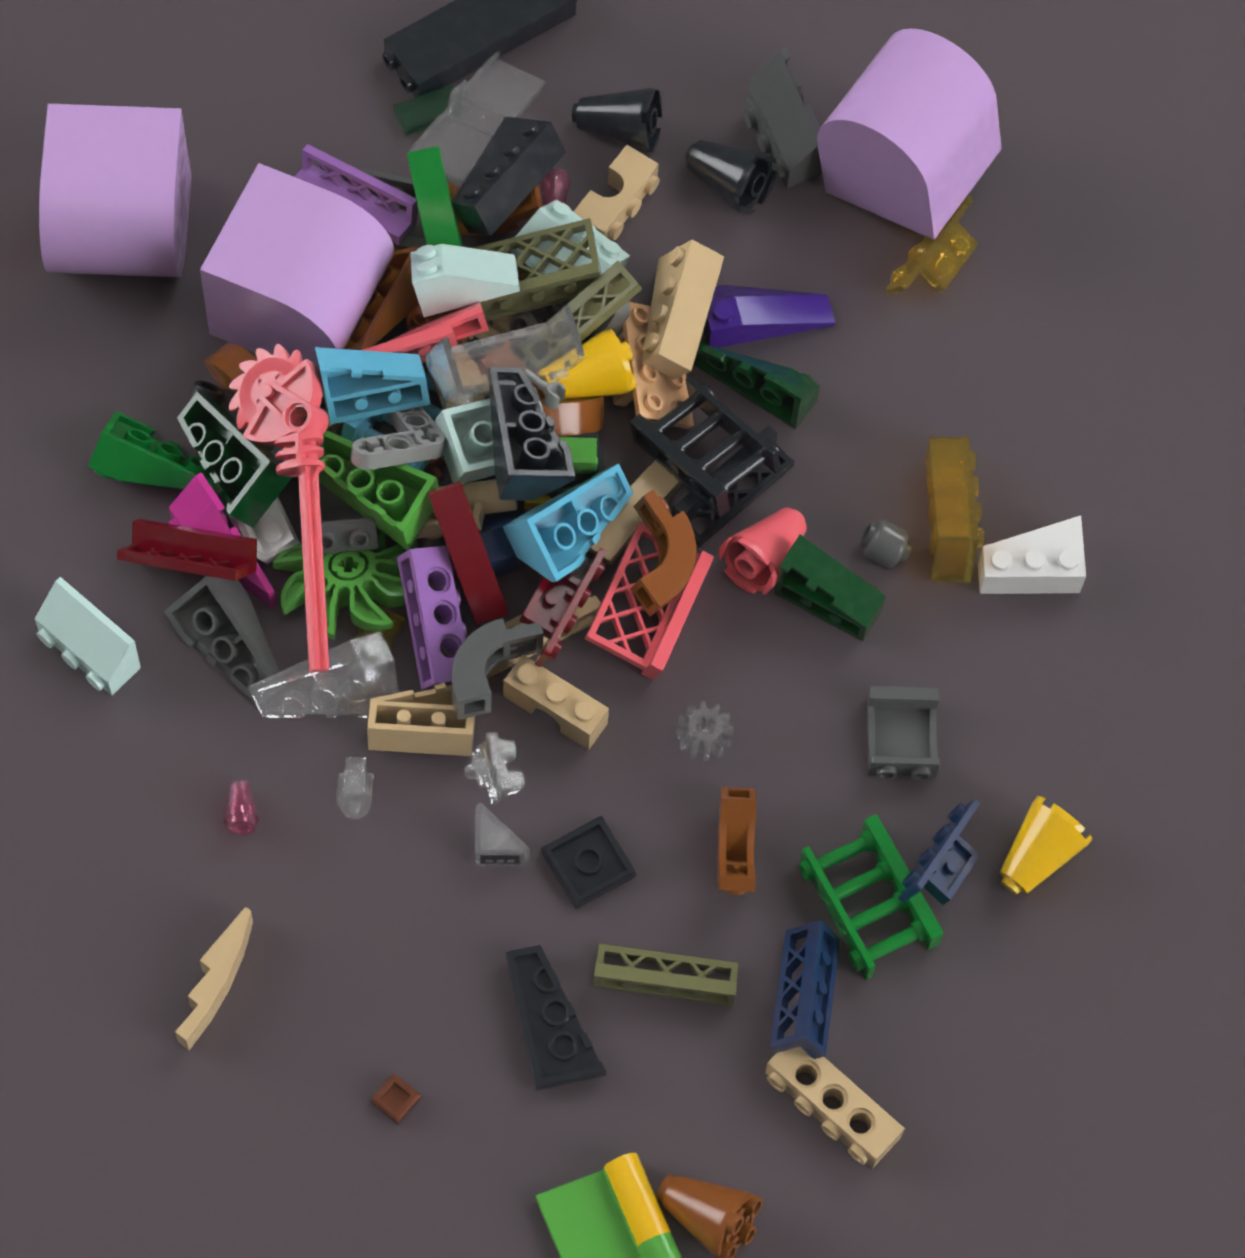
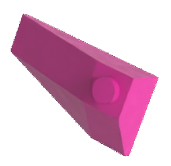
M202 473L196 475L169 506L171 520L168 524L241 536L236 526L230 529L227 526L228 520L223 512L225 507ZM257 563L256 572L239 579L245 590L272 608L276 606L275 591Z

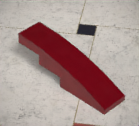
M461 481L428 492L476 624L480 625L508 615V607Z

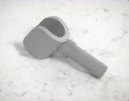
M527 368L525 373L529 380L545 392L544 404L548 408L557 409L559 402L564 401L566 393L564 385L559 382L548 383Z

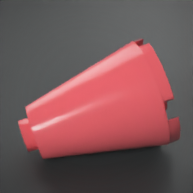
M785 507L727 538L719 547L718 554L719 560L721 561L724 558L728 566L724 570L727 576L738 587L748 593L754 594L756 591H763L761 595L767 594L775 587L778 581L779 567L799 534L804 536L806 533L807 525L804 516L798 510Z

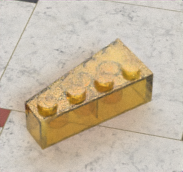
M929 437L925 459L927 497H929L928 525H931L929 548L930 556H934L931 568V582L971 583L977 549L983 548L984 530L983 528H978L977 524L981 520V502H975V496H978L979 480L978 476H973L972 471H975L976 452L970 451L969 437Z

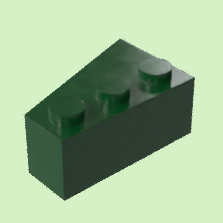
M799 534L779 567L778 581L775 589L776 595L862 642L864 641L880 615L886 596L878 588L868 584L801 534Z

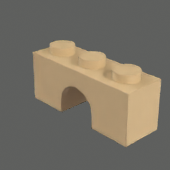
M626 145L609 166L608 184L620 193L613 197H603L590 190L573 212L583 220L590 218L592 225L597 231L609 240L615 241L623 230V223L629 216L633 218L639 211L645 195H651L656 190L660 178H658L659 164Z
M522 655L504 679L503 697L530 714L535 709L546 712L557 721L560 726V733L589 750L608 724L609 708L546 668L538 667L534 664L535 661Z

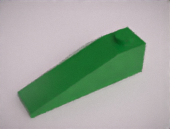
M119 411L114 412L102 431L87 465L103 478H114L119 481L185 489L196 475L202 473L214 492L217 493L213 486L214 481L210 473L203 468L200 457L191 456L188 458L180 450L181 445L173 440L168 441V443L159 440L153 436L155 429Z

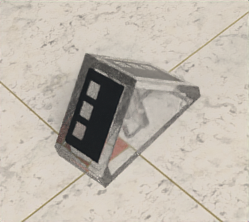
M480 802L475 807V865H526L530 861V848Z

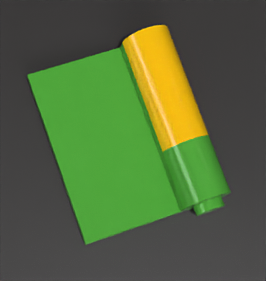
M635 1152L615 1158L607 1163L603 1170L535 1196L560 1258H682L640 1159Z

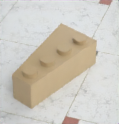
M690 240L659 258L646 339L643 345V364L672 379L692 371L724 256L694 240Z

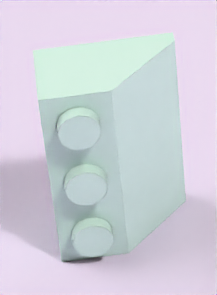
M555 200L538 209L515 237L583 219L575 214L568 205ZM593 226L601 273L603 274L618 260L626 267L630 255ZM586 231L573 234L569 241L579 245L586 237ZM551 240L541 242L537 249L547 253L555 242ZM562 247L555 257L565 262L573 251ZM516 248L510 250V252L519 257L523 250ZM531 254L525 263L534 269L542 259ZM581 255L573 266L589 264L592 261ZM549 263L541 274L557 272L559 267Z
M59 577L53 584L35 617L38 628L37 636L47 647L52 648L55 646L61 651V657L71 668L76 670L79 667L87 674L85 676L95 689L98 691L104 689L112 696L141 668L135 641L63 578Z

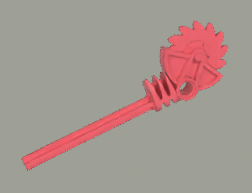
M276 344L274 355L264 349H256L257 361L248 360L239 364L240 369L245 373L235 378L229 385L231 389L238 390L230 402L229 410L238 411L236 423L239 430L247 427L242 437L261 445L276 446L283 449L275 454L276 459L284 461L276 466L277 475L286 477L298 476L309 672L325 673L330 669L319 473L325 470V462L319 460L324 456V448L319 446L323 444V434L328 428L329 420L327 413L319 408L322 399V379L317 365L308 359L303 360L301 352L298 350L293 351L291 356H289L287 350L282 345Z

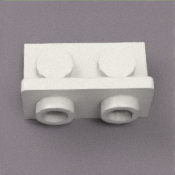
M278 497L254 528L229 515L234 527H237L238 531H241L243 537L257 539V558L266 564L276 559L282 551L300 543Z

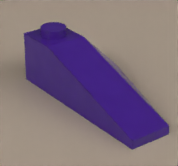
M721 285L715 287L703 331L707 345L721 348L835 326V320L827 294Z

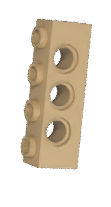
M796 1047L776 1053L767 1063L765 1073L768 1075L767 1080L779 1092H784L785 1090L795 1099V1106L806 1116L812 1114L822 1123V1130L835 1141L840 1139L849 1147V1154L862 1165L867 1163L873 1169L902 1137L905 1128L825 1057L813 1059L801 1047ZM808 1073L813 1077L814 1083L803 1085L797 1081L796 1075ZM829 1096L835 1097L840 1101L841 1107L829 1109L824 1105L823 1099ZM855 1120L862 1121L867 1125L868 1131L863 1134L856 1133L851 1129L850 1123Z

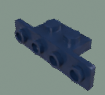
M976 798L966 805L959 803L949 813L947 817L950 820L949 824L940 828L932 838L935 842L934 846H930L918 858L919 868L911 871L903 880L902 885L905 888L898 897L902 903L920 892L923 887L942 905L952 899L980 857L959 836L980 805Z

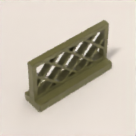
M590 218L473 247L474 249L508 253L516 248L523 250L516 259L517 270L528 276L525 280L519 281V292L481 302L486 321L573 300L602 275ZM586 231L587 235L579 245L569 241L573 234ZM548 240L555 242L547 253L537 249L541 242ZM562 247L573 251L565 262L555 257ZM531 254L542 259L533 270L523 265ZM581 255L592 261L589 264L573 266ZM549 263L559 267L557 272L541 274Z

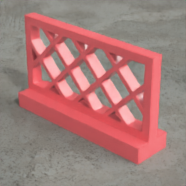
M639 522L584 639L642 669L641 674L653 680L664 670L714 556L703 550L699 554L696 553L695 566L688 583L666 605L664 611L661 609L656 612L659 619L658 625L646 629L640 614L641 611L645 610L642 606H637L633 592L630 589L635 583L629 584L625 569L627 566L638 564L642 577L649 573L645 561L658 558L659 550L657 542L648 527ZM641 535L653 541L657 552L642 556L638 545ZM634 553L635 559L630 560L632 554ZM621 581L623 587L617 588L619 582ZM625 592L631 609L616 613L611 599L613 595ZM606 610H608L609 615L604 617ZM633 614L639 631L624 635L618 618ZM612 621L618 638L607 640L596 634L599 625ZM654 633L653 636H652V638H651V640H650V637H649L648 634ZM642 637L646 647L643 658L631 652L627 640Z

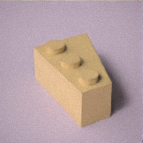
M445 683L434 685L435 689L417 693L409 690L371 698L367 727L368 750L472 756L475 716L457 720L452 703V685L446 686Z

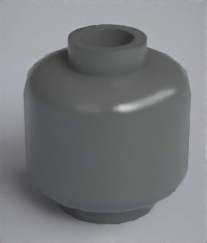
M880 519L876 523L870 522L864 530L859 546L863 547V555L866 559L887 569L894 567L898 562L904 563L912 549V545L908 544L909 534L907 530L886 519Z

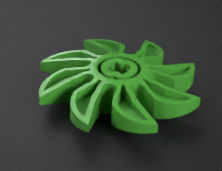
M379 528L378 549L323 554L327 633L330 639L335 640L337 617L340 613V608L344 606L350 607L351 622L355 626L368 631H384L394 628V623L372 599L377 600L378 603L387 608L406 605L397 556L407 550L400 544L386 549V534ZM415 540L410 549L418 548L417 540ZM302 543L282 551L273 561V569L296 572L287 580L281 593V606L284 615L305 604Z

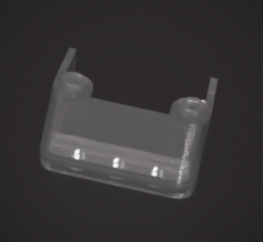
M570 306L564 307L548 322L451 347L448 338L441 339L424 356L428 371L447 403L454 402L455 407L474 402L475 396L490 393L489 367H520L524 371L528 368L541 379L549 377L550 382L569 377L568 371L586 358Z

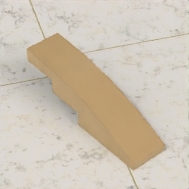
M655 460L630 486L633 495L614 521L607 524L600 534V540L596 545L591 546L589 551L596 554L600 548L606 550L607 552L602 560L611 566L629 543L639 522L645 525L633 506L653 489L658 496L668 503L682 483Z
M247 907L241 911L200 959L202 972L206 975L187 996L190 1007L194 1010L175 1031L178 1043L188 1051L214 1018L229 992L242 962L253 925L252 913Z

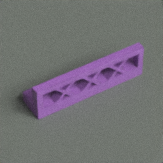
M309 144L302 150V169L294 177L329 190L357 204L384 227L392 242L398 246L416 227V198ZM313 160L320 163L323 169L313 165ZM340 174L346 176L352 184L346 182ZM368 188L374 190L378 197L372 195ZM395 201L406 206V211L400 209Z

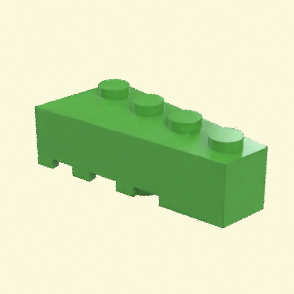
M326 430L323 434V444L319 446L324 448V456L319 460L325 462V470L319 473V482L365 518L373 517L376 527L407 551L410 550L434 510L428 492L439 489L437 478L407 464L377 469L358 468L351 462L353 441Z

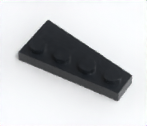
M541 945L506 952L505 957L536 1091L606 1076L607 1071L602 1062L599 1061L593 1045L576 1017L572 1004L564 994L561 983Z

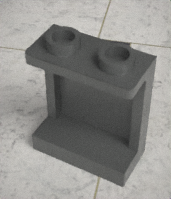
M319 482L323 554L378 549V527H376L375 519L373 517L365 518Z
M870 686L867 696L868 775H876L877 778L884 780L894 779L897 776H911L912 779L918 781L928 780L931 777L937 776L940 767V759L937 753L939 688Z

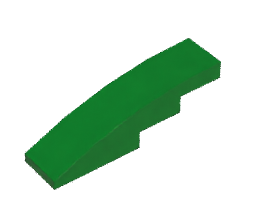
M439 145L407 152L426 244L433 246L447 244L463 247Z

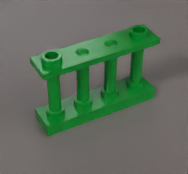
M877 814L864 819L860 838L816 858L809 846L803 848L800 862L798 863L800 872L807 882L811 881L850 950L848 957L856 972L861 971L866 980L873 976L876 967L873 962L874 960L915 940L918 942L923 941L927 950L940 945L944 932L921 891L904 903L898 899L905 888L902 882L910 872ZM864 851L868 853L873 852L878 861L876 868L832 888L823 870ZM882 880L884 882L889 881L895 891L893 898L851 918L848 917L840 900ZM898 910L901 912L906 911L912 922L909 928L868 948L865 947L856 930Z

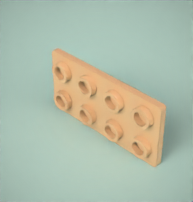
M630 302L629 316L622 326L623 332L617 338L621 343L626 341L631 348L633 359L629 361L631 372L635 376L637 388L621 395H612L614 405L625 407L634 400L636 416L641 414L649 422H657L689 398L685 381L686 374L672 379L642 363L643 345L646 339L651 306ZM692 412L673 426L690 429L694 426Z

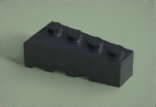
M504 117L452 201L468 233L491 236L563 157L566 150L552 122Z

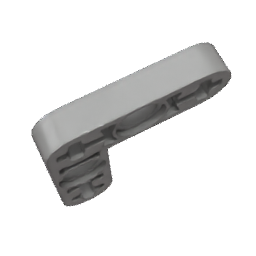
M422 406L386 413L387 419L398 433L356 440L352 445L351 462L361 469H377L436 459L443 455L445 435Z

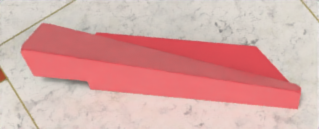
M481 302L456 309L385 343L363 350L419 354L423 363L460 351L457 340L488 331L489 329Z

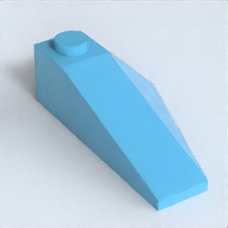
M615 464L524 513L503 526V529L517 558L549 581L556 582L581 566L585 560V554L591 546L597 544L604 528L609 522L614 521L633 495V492L620 465Z

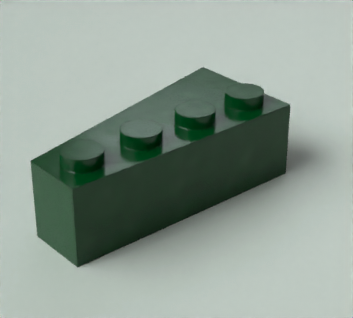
M196 392L177 419L192 447L198 451L202 459L200 462L203 468L210 473L217 494L224 499L226 503L224 507L228 514L254 528L292 477L277 475L276 466L281 462L263 445L242 437L246 429L239 430L237 428V420L221 405Z

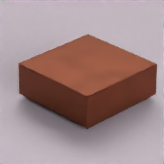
M393 1073L370 1101L372 1105L399 1125L422 1099V1096Z

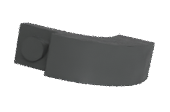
M501 618L481 626L465 639L455 655L452 666V703L457 720L491 712L492 693L486 678L487 675L497 664L505 660L541 652L544 632L540 622L532 624L522 623L513 628L506 629L504 620Z

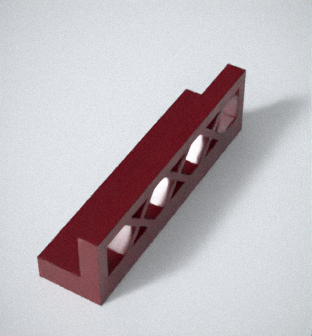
M137 519L132 521V544L117 550V560L237 581L256 572L257 539Z

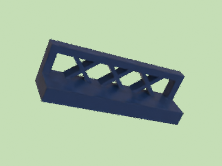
M822 920L798 926L785 932L770 1048L775 1053L801 1047L813 1059L826 1056L840 938ZM807 937L805 944L798 952H795L797 940ZM803 963V971L794 981H791L793 972ZM799 992V1000L788 1011V1003ZM795 1021V1034L784 1038V1033Z

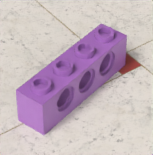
M447 545L410 549L397 556L421 690L435 689L434 685L441 683L449 686L452 685V666L455 655L467 637L466 626L461 620L459 609L461 602L460 593L455 588L453 577L454 564L449 555ZM428 578L434 582L435 590L430 588ZM434 611L440 615L441 624L436 621ZM440 644L446 648L447 657L441 653Z

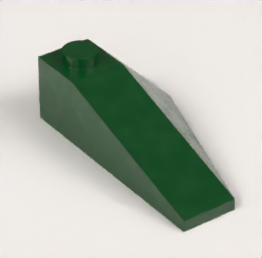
M699 343L694 366L794 429L798 427L818 400L820 385L808 374H801L793 368Z

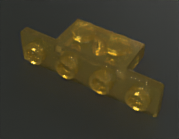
M970 195L966 196L935 240L926 236L922 242L916 244L909 251L907 262L896 269L890 277L892 282L886 288V292L889 295L905 291L919 273L937 292L946 289L979 245L958 222L974 201Z

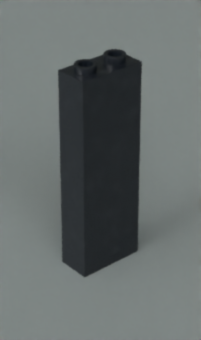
M454 0L385 38L382 58L390 71L395 70L399 75L400 83L407 93L412 92L418 102L573 17L576 15L577 0Z

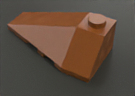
M418 246L394 251L389 265L344 349L363 350L372 347L419 305L412 284L410 252H414L419 248Z

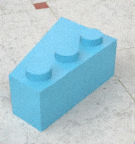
M315 347L325 404L331 425L430 405L426 376L419 354Z

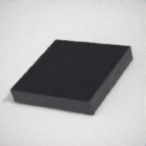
M602 816L541 847L542 855L575 909L635 878L637 874Z

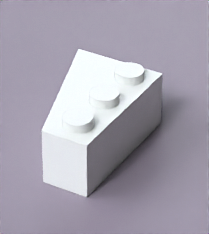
M1081 515L983 546L978 560L980 594L1080 593L1086 579Z

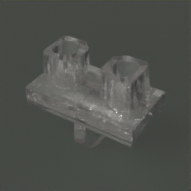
M492 732L485 735L486 740L476 747L477 752L470 755L472 763L465 767L464 772L468 779H477L479 787H487L491 804L501 803L507 795L520 792L525 786V779L521 770L507 771L505 764L513 762L516 758L517 750L514 740L499 739L497 732Z
M347 757L345 758L344 773H339L336 805H340L341 811L345 816L359 819L367 815L372 805L374 773H367V758Z

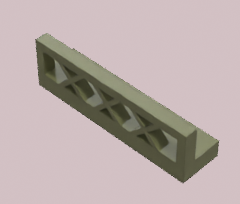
M618 260L520 344L518 348L539 374L545 373L548 367L568 354L643 288Z
M599 944L593 987L734 1006L739 963ZM604 955L619 956L627 966L603 964ZM629 958H634L636 960L631 962ZM645 960L654 961L662 971L639 969L636 967ZM664 963H670L671 965L666 967ZM680 965L690 966L697 976L671 972ZM699 968H706V970L702 972ZM715 970L730 972L729 981L706 977Z

